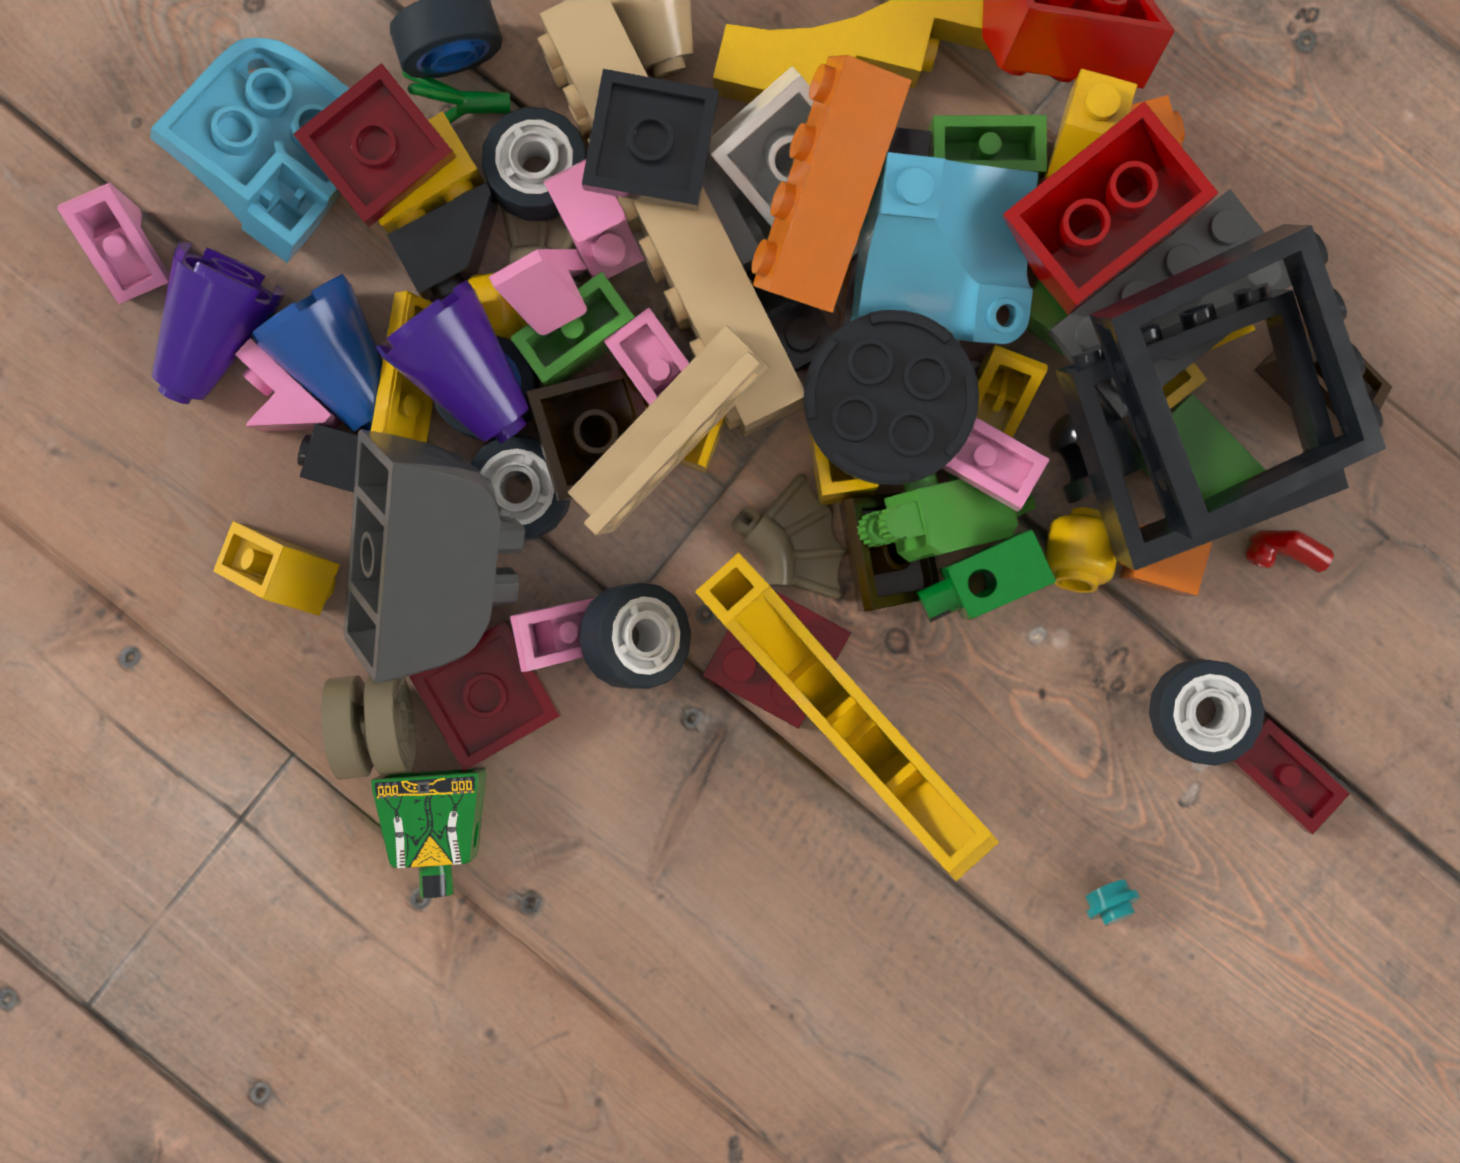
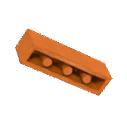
M849 55L828 56L826 64L822 63L817 68L809 88V98L814 101L807 122L801 123L798 126L791 142L789 154L794 161L787 182L782 181L779 184L772 199L770 213L775 219L768 240L763 239L759 243L753 257L752 273L756 274L753 286L833 313L912 80Z

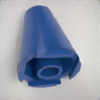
M341 274L312 290L311 295L298 303L293 302L252 332V337L266 354L351 431L354 432L362 426L365 430L371 431L383 360L376 349V343L352 284L349 283L344 274Z

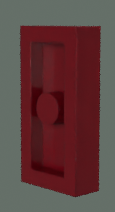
M1263 718L1262 731L1252 748L1237 760L1230 762L1299 827L1312 835L1350 795L1349 792L1268 718Z

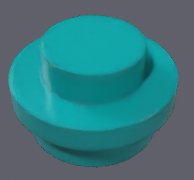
M1121 879L1102 886L1086 895L1085 898L1090 906L1086 913L1090 920L1101 918L1104 925L1108 926L1135 914L1132 904L1141 897L1136 889H1130L1126 879Z

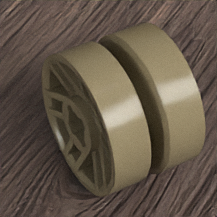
M358 675L328 679L322 693L321 721L325 752L335 778L342 780L368 777L372 772L373 766L380 775L410 772L415 761L416 735L413 705L406 678L403 677L376 684L370 675L367 678L366 684Z

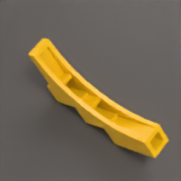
M890 0L856 17L813 28L767 30L726 24L713 75V89L719 90L720 97L750 103L791 66L798 71L810 86L817 68L822 63L826 64L828 56L849 55L912 80L910 88L915 89L921 71L929 73L932 71L939 40L990 52L982 38L983 0Z
M739 552L695 591L725 627L830 740L955 881L959 880L999 843L990 830L881 713L771 586Z

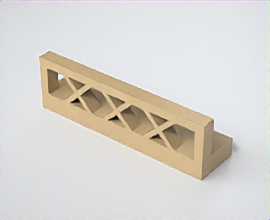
M725 325L569 490L568 494L590 515L584 524L595 535L614 532L771 368L731 327Z

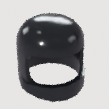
M1100 403L1123 476L1144 468L1125 418L1123 417L1116 421L1104 404ZM1068 412L1052 426L1049 433V445L1051 453H1059L1069 470L1070 483L1062 488L1070 504L1080 501L1094 491L1080 447L1076 443V434Z

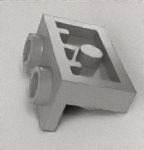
M708 155L703 188L745 272L752 270L753 257L759 243L763 239L768 240L772 227L720 165L715 167Z

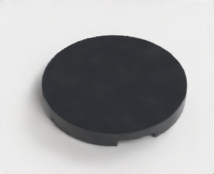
M880 310L870 312L848 322L831 336H828L822 343L810 363L804 384L803 400L805 417L812 437L830 462L856 479L867 483L890 486L922 480L942 469L958 454L973 429L978 411L979 391L977 377L968 355L950 331L936 321L914 312Z

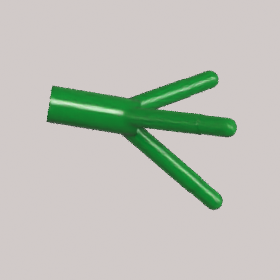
M402 71V75L405 78L415 82L408 85L407 89L410 94L456 105L444 113L450 124L465 114L506 115L510 113V92L460 91L432 77L424 79L415 78Z

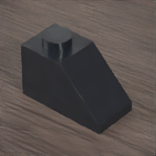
M486 182L387 235L418 294L422 298L431 302L438 299L442 301L454 292L453 288L465 280H469L472 275L478 274L498 209V204Z

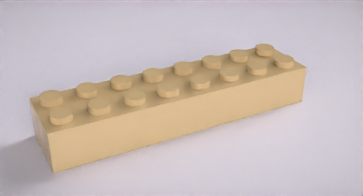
M566 0L539 13L546 33L537 38L545 55L544 60L557 87L560 88L568 84L567 87L563 88V92L569 103L568 108L582 136L591 133L603 69L648 77L610 0ZM702 187L698 211L616 196L627 217L626 222L632 234L641 230L644 236L638 242L643 251L644 261L655 283L665 279L670 288L664 291L667 299V307L680 332L689 328L695 339L689 342L693 359L727 325L771 367L725 415V424L728 429L731 430L738 426L745 438L801 410L804 405V388L704 188Z

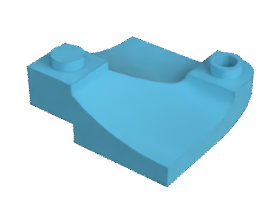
M267 38L241 39L220 54L151 127L150 139L167 151L207 186L242 223L241 229L288 263L319 227L321 220L341 194L293 134L350 88L311 58L281 41ZM257 69L253 71L251 74L249 73V70Z
M887 152L869 204V213L866 214L860 231L851 321L870 312L904 310L936 321L950 331L956 340L1007 344L1018 339L1024 333L1029 323L1033 288L1030 287L1027 279L1028 262L1002 215L1037 187L1038 172L945 160V158ZM1002 305H1005L1009 310V319L1001 326L997 322L996 313Z

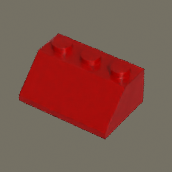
M983 0L982 38L995 58L997 66L1015 76H1023L1026 73L1040 74L1069 83L1077 78L1082 68L1138 84L1137 88L1144 89L1175 32L1153 0Z
M1144 101L1003 213L1002 217L1032 271L1067 315H1070L1203 210L1219 192Z

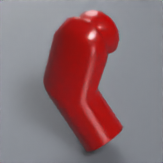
M1260 530L1249 539L1252 544L1245 553L1247 561L1261 568L1265 567L1268 569L1274 566L1278 554L1289 556L1317 573L1325 571L1332 563L1334 557L1332 549L1299 530Z

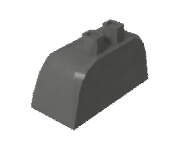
M361 429L358 432L344 636L345 641L376 684L439 668L462 658L478 644L491 620L492 606L517 602L519 590L517 573L511 567L496 568L498 554L521 552L524 545L525 528L516 518L499 515L493 486L488 478L464 457L430 443Z

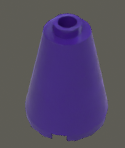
M179 242L173 255L151 375L160 384L158 391L162 395L182 404H190L192 399L204 400L238 358L235 353L250 338L253 339L252 332L271 317L285 296L283 288L276 284L273 293L261 285L265 278L264 274L223 253L207 247L202 257L188 253L193 244L189 242Z
M465 280L453 288L454 292L442 301L436 300L386 338V341L379 344L376 349L383 359L479 439L486 442L494 436L498 443L502 444L527 425L521 415L529 407L476 290L468 280Z

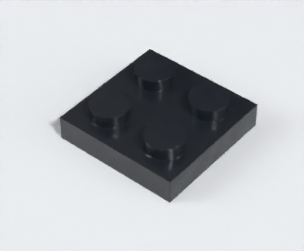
M603 69L582 179L583 190L698 211L718 106L719 90Z

